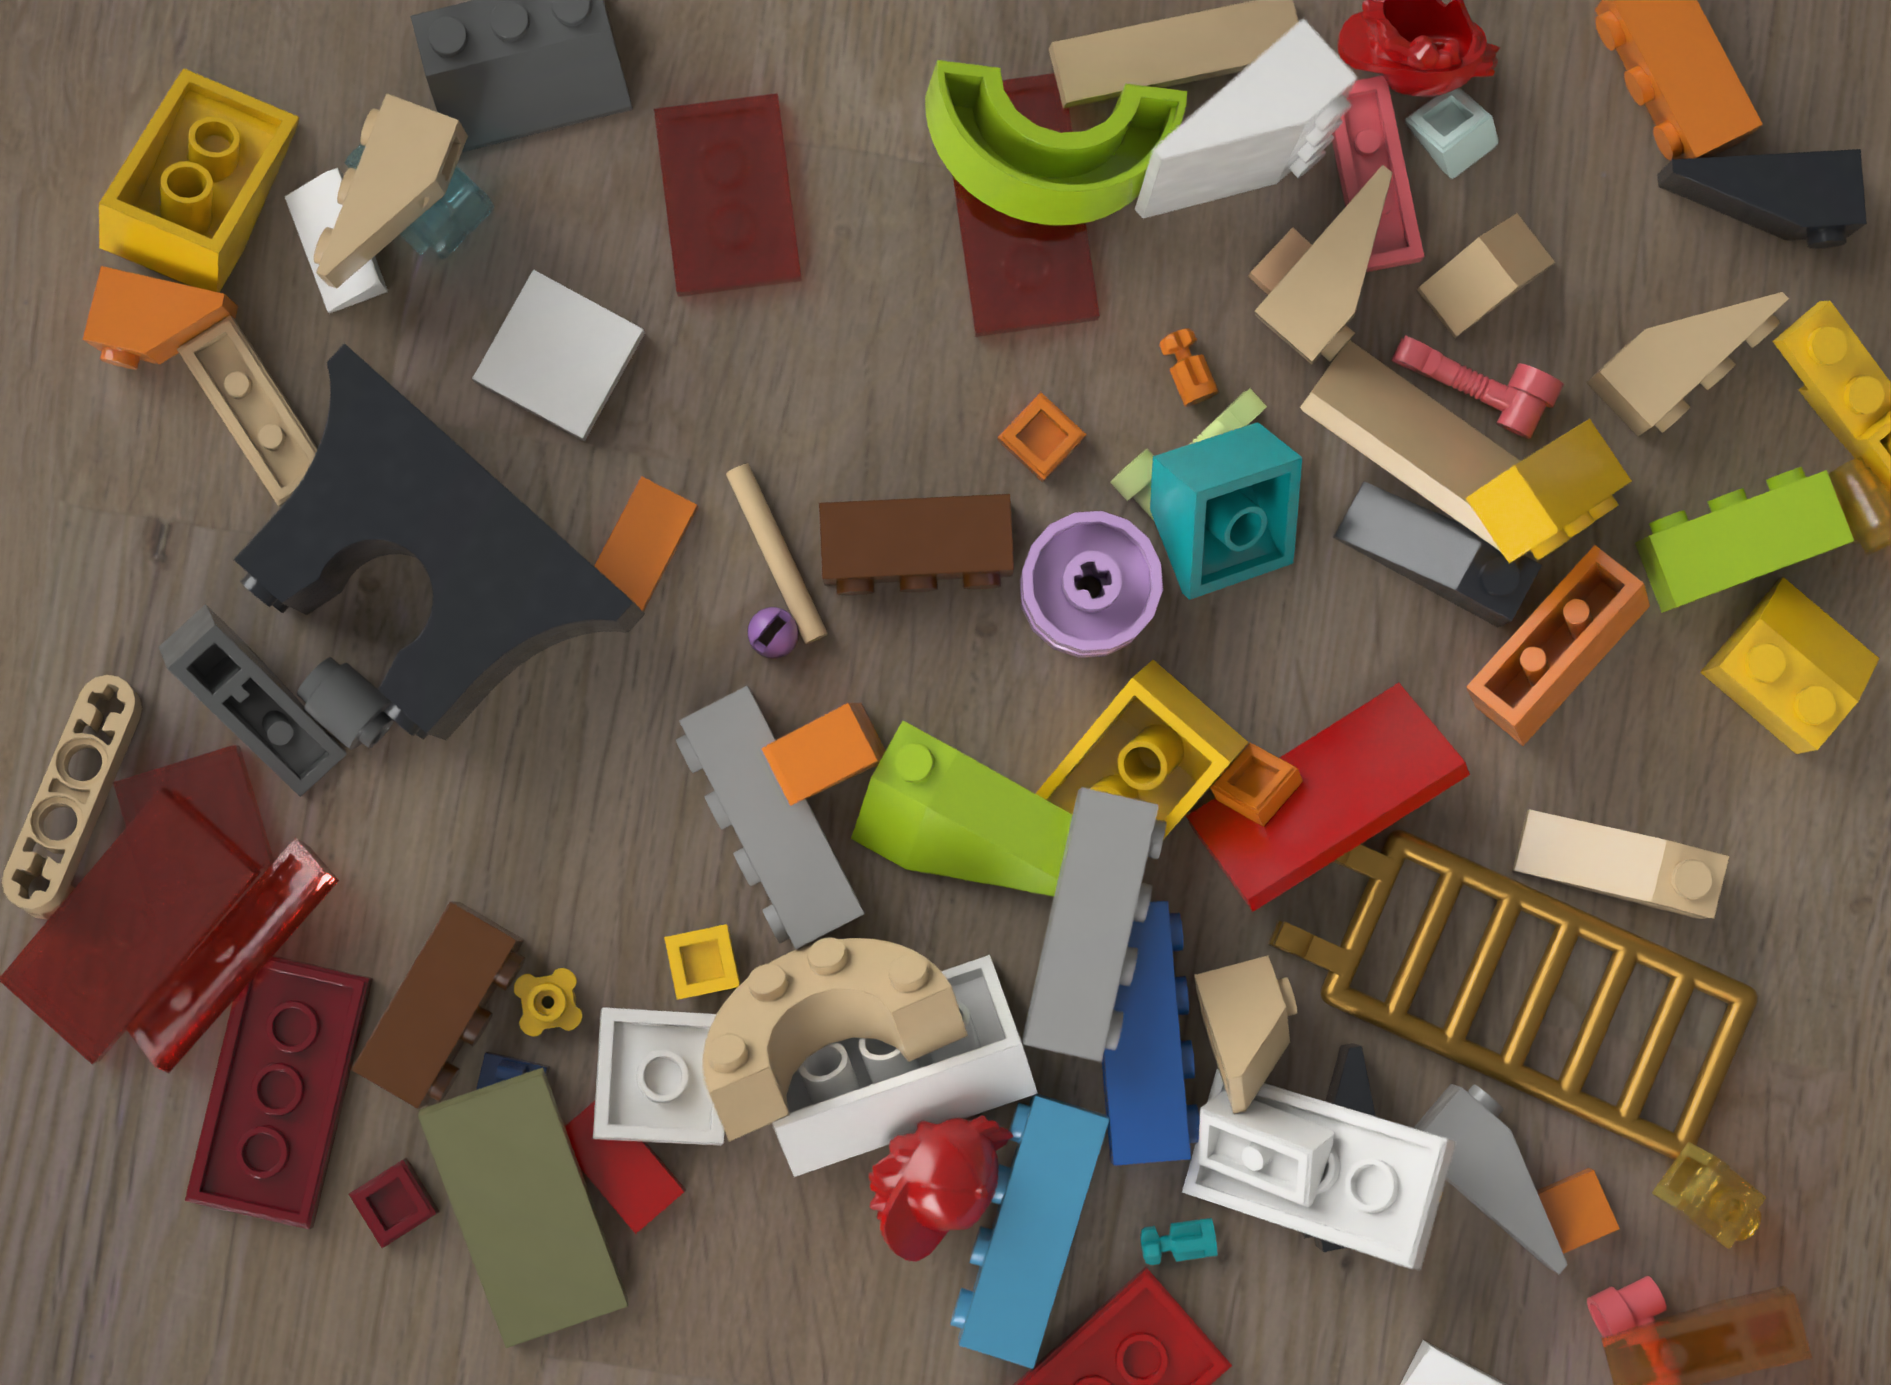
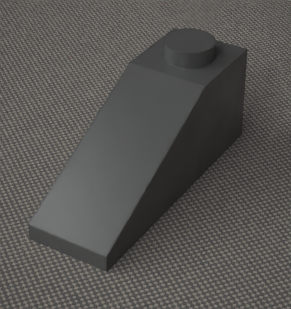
M206 604L159 646L167 669L300 797L347 755L345 749L318 721L304 710L305 706L255 652Z

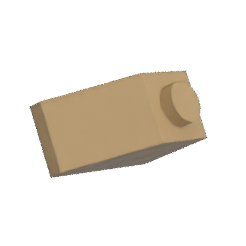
M1269 955L1194 975L1199 1010L1233 1114L1244 1112L1248 1109L1290 1043L1288 1016L1297 1014V1006L1289 979L1287 977L1276 978Z

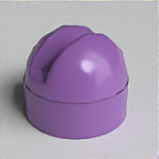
M778 607L764 608L758 611L750 620L748 639L753 649L761 656L770 659L781 658L788 655L797 644L799 630L793 616L786 610ZM777 616H779L786 624L775 634L772 641L766 647L758 640Z

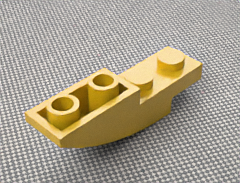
M1819 301L1775 338L1773 343L1805 384L1799 391L1813 410L1866 472L1891 496V382L1831 301Z

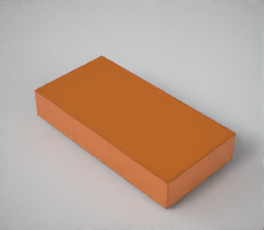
M641 476L594 567L644 612L693 519L698 505Z

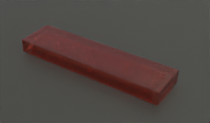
M295 837L126 1028L155 1067L167 1073L173 1070L339 882L338 878L309 845Z

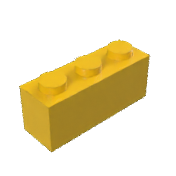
M1589 418L1515 464L1466 497V500L1508 563H1511L1529 550L1539 560L1593 524L1597 519L1619 506L1613 494L1632 482V480Z

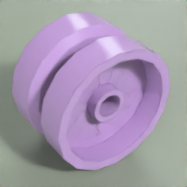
M1104 511L1075 512L1050 524L1031 545L1020 577L1021 608L1033 632L1052 649L1077 658L1107 656L1130 645L1154 617L1163 591L1161 562L1149 538L1129 520ZM1085 576L1096 578L1101 585L1100 594L1091 599L1088 590H1077L1078 581Z

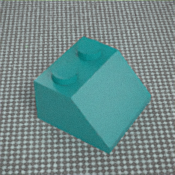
M1259 422L1153 456L1150 511L1182 594L1189 600L1294 563L1303 457Z

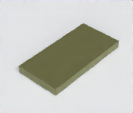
M543 1068L419 1110V1121L506 1348L628 1307V1296Z

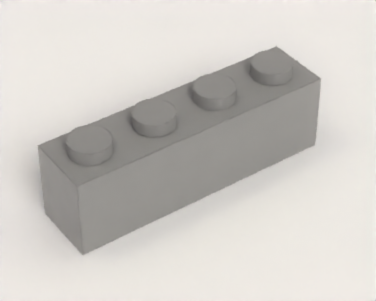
M745 686L679 720L685 735L675 739L692 773L702 768L704 769L714 789L713 792L704 796L721 830L730 825L733 826L743 848L733 852L748 884L751 887L761 882L769 896L772 905L762 909L778 942L782 943L790 938L795 949H798L864 915L865 912L807 799L790 806L762 751L763 747L776 741V738L750 688Z
M1083 787L1078 789L1023 1033V1044L1102 1062L1105 1048L1116 1050L1124 1012L1113 1010L1119 984L1130 986L1138 954V948L1127 946L1133 921L1144 923L1152 891V885L1142 883L1147 857L1158 859L1166 829V821L1156 819L1159 805Z

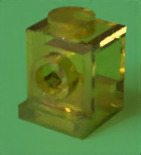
M1688 1142L1652 1191V1194L1702 1234L1730 1249L1735 1241H1744L1757 1231L1762 1220L1759 1208L1767 1197L1729 1168L1730 1166L1722 1159Z

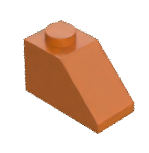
M101 266L83 340L101 351V361L137 370L140 360L161 364L178 354L177 348L227 316L231 315L235 319L238 305L223 293Z

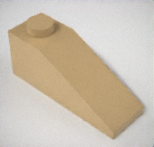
M1384 165L1377 170L1254 311L1258 319L1311 365L1320 355H1323L1331 362L1355 335V332L1347 325L1354 318L1392 177V172Z
M1529 809L1526 812L1512 871L1695 919H1714L1729 856L1665 839Z

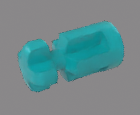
M1212 1218L1170 1223L1169 1235L1159 1236L1155 1226L1144 1227L1140 1233L1142 1255L1145 1263L1149 1265L1160 1264L1162 1252L1172 1251L1176 1262L1218 1255Z

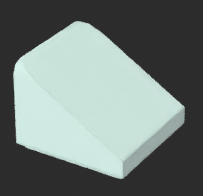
M1460 87L1432 98L1405 119L1408 128L1440 169L1451 179L1457 177L1498 144V136L1492 115Z

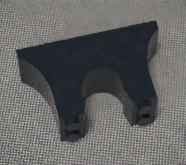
M345 343L327 361L331 391L329 413L320 445L311 465L287 501L233 559L248 572L241 580V583L269 607L274 606L281 613H284L291 607L308 615L343 592L346 583L353 573L368 561L391 554L409 555L418 558L425 567L432 585L433 604L431 614L420 635L408 646L399 650L378 690L391 701V704L384 710L386 714L410 735L414 736L416 734L423 740L428 735L447 740L506 676L534 655L562 641L584 634L609 631L628 633L645 615L626 594Z

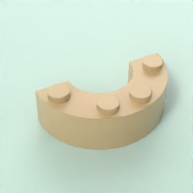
M823 938L812 945L789 952L769 964L755 968L749 977L725 1001L717 1013L705 1041L703 1052L704 1081L728 1140L732 1141L789 1115L786 1095L793 1074L807 1057L828 1044L849 1038L878 1039L896 1047L907 1061L910 1062L968 1036L951 984L937 966L926 957L902 945L883 940Z

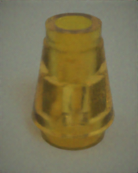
M1862 457L1855 458L1833 470L1829 477L1854 538L1852 544H1860L1866 555L1876 553L1890 546L1891 491L1872 469L1867 467Z

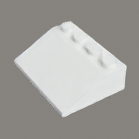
M1302 19L1153 149L1135 210L1142 218H1147L1274 185L1291 171L1297 178H1300L1326 154L1324 149L1334 139L1332 133L1342 124L1341 117L1352 106L1347 97L1357 77L1313 28Z

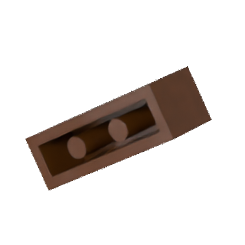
M1010 494L819 503L822 578L824 585H836L837 595L875 593L874 583L900 582V592H928L938 590L937 580L963 579L964 589H991L1001 587V577H1012L1014 558Z
M450 901L351 1070L417 1109L428 1105L431 1098L441 1102L460 1072V1068L454 1066L452 1062L462 1045L466 1042L474 1046L491 1020L493 1013L486 1010L485 1006L498 986L506 991L519 973L525 957L517 952L524 939L461 902Z

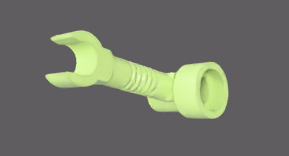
M1249 388L1206 427L1202 434H1199L1197 439L1193 440V443L1247 426L1267 406ZM1147 448L1113 478L1110 483L1127 501L1133 498L1153 519L1150 511L1152 460L1154 455Z

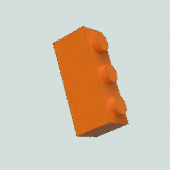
M1601 0L1595 8L1598 15L1595 19L1598 34L1604 45L1611 51L1616 49L1627 70L1624 73L1627 89L1638 105L1645 104L1656 124L1653 128L1656 144L1666 159L1713 157L1747 140L1763 125L1697 0Z
M1594 545L1466 686L1475 707L1524 746L1650 607L1645 584Z

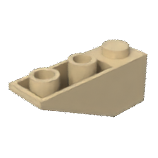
M387 93L380 110L373 108L369 112L361 132L360 142L361 145L365 146L360 162L357 169L350 167L346 171L337 195V203L342 205L334 228L326 227L323 230L314 252V263L319 264L316 274L328 286L336 289L340 287L446 194L468 137L459 120Z
M1783 292L1647 328L1623 347L1586 383L1637 436H1640L1654 425L1663 433L1688 411L1690 406L1683 398L1700 383L1706 390H1709L1736 365L1728 356L1743 341H1746L1753 348L1781 323L1773 313L1789 298Z

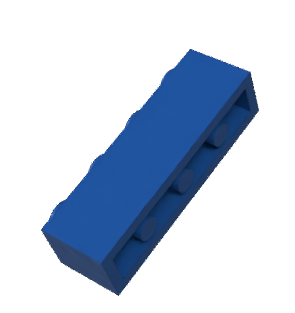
M1168 901L1149 902L1144 923L1137 921L1132 923L1127 946L1138 948L1135 970L1130 986L1119 984L1113 1010L1124 1012L1119 1041L1116 1050L1104 1049L1101 1062L1105 1110L1109 1118L1107 1126L1109 1156L1114 1166L1191 1159L1190 1143H1198L1200 1120L1197 1104L1186 1105L1184 1079L1195 1078L1193 1046L1191 1040H1180L1178 1015L1189 1014L1188 987L1185 976L1175 977L1173 951H1183L1180 912L1169 913Z

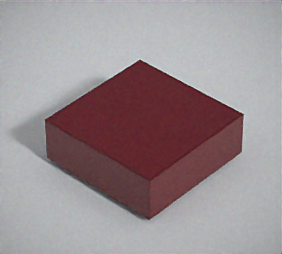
M407 1158L348 1194L381 1248L389 1245L440 1212Z

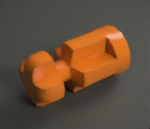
M1190 328L1172 332L1160 341V349L1163 355L1175 354L1178 361L1169 370L1185 407L1198 404L1219 393L1204 354L1194 356L1191 354L1189 347L1197 341L1194 331Z

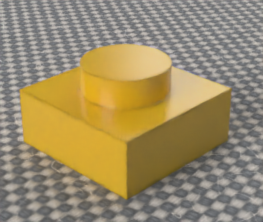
M729 924L664 937L677 1000L732 989L741 985Z

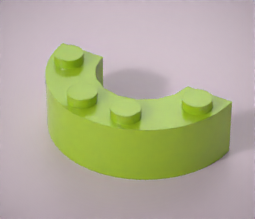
M937 60L925 96V112L933 144L943 163L955 179L981 202L1001 213L1027 222L1059 226L1076 225L1113 214L1139 196L1153 149L1181 125L1188 91L1125 83L1113 113L1106 122L1087 131L1060 133L1035 125L1016 110L1004 91L1000 68Z

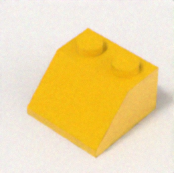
M1781 577L1700 673L1795 754L1818 750L1859 702L1880 658L1787 579Z

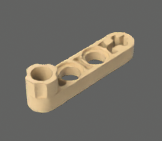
M103 675L95 677L80 692L4 870L2 885L5 895L10 902L35 918L49 919L55 912L67 911L74 901L76 889L71 885V882L139 723L142 712L140 697L125 680L118 676ZM114 692H117V698L125 707L121 714L111 712L106 718L102 731L109 737H113L111 744L107 745L94 735L84 734L83 730L86 726H89L93 731L98 732L103 720V714L95 707L99 698L110 700ZM82 749H96L102 757V766L98 774L90 780H74L70 776L68 768L72 756ZM55 808H72L77 816V826L74 832L66 839L50 840L46 836L43 827L47 815ZM35 844H40L52 853L64 855L61 862L57 863L50 857L46 859L38 853L32 852ZM42 874L43 877L50 881L49 888L46 892L35 890L29 899V885L34 878Z

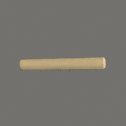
M749 463L728 471L726 476L788 609L796 622L804 643L809 644L828 634Z

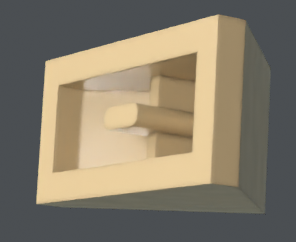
M1517 213L1478 237L1418 287L1417 291L1451 335L1456 338L1551 267L1555 261Z

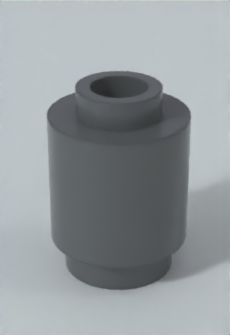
M332 657L322 661L307 676L297 691V696L306 703L304 710L350 750L357 748L362 743L368 749L372 748L384 737L394 723V720L384 711L391 704V701L348 663L340 665Z

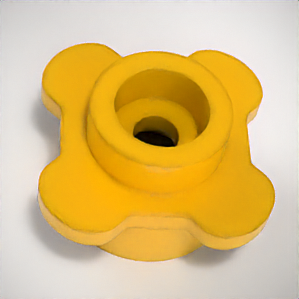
M558 968L552 975L538 978L532 974H524L516 980L514 993L521 998L523 1016L519 1020V1026L525 1034L535 1037L542 1034L544 1029L561 1027L566 1031H570L579 1026L583 1015L582 1011L576 1006V996L573 989L577 984V978L571 970ZM545 996H551L554 999V1005L551 1008L543 1006L542 1000Z

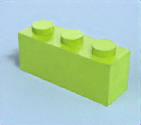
M1801 466L1767 479L1766 483L1770 491L1748 499L1744 488L1708 501L1711 513L1689 521L1685 510L1650 522L1649 526L1652 535L1641 539L1635 545L1661 612L1669 611L1854 542L1827 470L1806 477Z

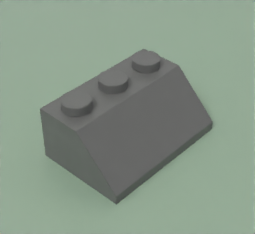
M471 0L410 16L425 76L438 113L459 120L468 135L462 153L633 110L605 0Z

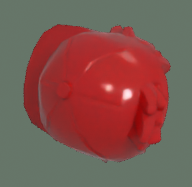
M1366 0L1362 3L1363 11L1351 15L1343 24L1337 40L1338 53L1343 62L1354 69L1381 73L1392 90L1397 93L1418 97L1440 96L1465 85L1472 77L1494 76V68L1498 64L1496 53L1500 49L1496 45L1487 43L1484 31L1471 20L1463 0H1452L1448 4L1443 3L1442 0Z
M981 1115L971 1121L964 1118H952L940 1124L920 1121L917 1125L916 1133L898 1135L893 1138L889 1144L890 1154L872 1167L873 1172L869 1173L870 1189L876 1193L869 1207L872 1210L878 1211L876 1217L881 1221V1233L888 1247L904 1260L918 1262L934 1251L949 1230H965L972 1227L990 1205L997 1189L998 1155L996 1151L1005 1146L1008 1140L1013 1138V1134L1004 1127H1000L998 1122L987 1121V1118Z

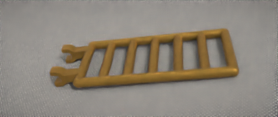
M1401 829L1394 830L1388 835L1381 853L1360 844L1333 861L1369 878L1340 946L1288 922L1277 921L1268 944L1329 971L1320 992L1321 998L1326 1004L1679 1162L1688 1160L1694 1152L1758 1001L1755 989L1745 983ZM1407 859L1439 873L1440 876L1386 1000L1383 1002L1350 987L1403 863ZM1465 885L1498 901L1444 1026L1441 1028L1408 1013L1462 886ZM1523 911L1554 925L1555 929L1504 1047L1499 1054L1466 1039V1036L1518 916ZM1578 937H1581L1612 951L1613 954L1560 1077L1557 1080L1525 1066L1524 1062ZM1636 963H1639L1671 979L1615 1106L1583 1092L1582 1088ZM1694 989L1728 1003V1006L1675 1130L1672 1132L1641 1118L1640 1114Z

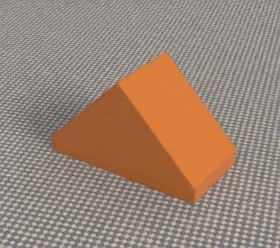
M846 703L762 748L790 806L877 766L886 751L862 703Z

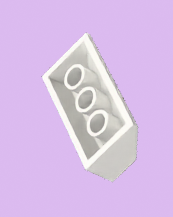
M990 955L941 971L952 986L968 1036L910 1062L907 1061L896 1047L871 1038H849L831 1043L807 1057L793 1074L786 1098L789 1115L773 1122L775 1132L794 1177L889 1145L890 1141L898 1135L916 1133L917 1125L920 1121L940 1124L952 1118H967L1038 1093Z

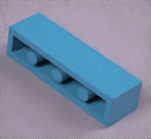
M1038 1093L1032 1095L1029 1106L1018 1102L1009 1131L1013 1134V1138L1009 1140L1017 1142L1011 1166L998 1165L997 1189L991 1202L999 1205L991 1229L983 1226L979 1227L969 1263L980 1266L972 1291L964 1288L960 1289L950 1322L951 1326L961 1328L958 1336L959 1346L1034 1369L1108 1126L1109 1118L1107 1115Z

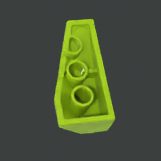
M902 721L871 776L851 839L909 871L935 874L1054 897L1072 814L957 749Z

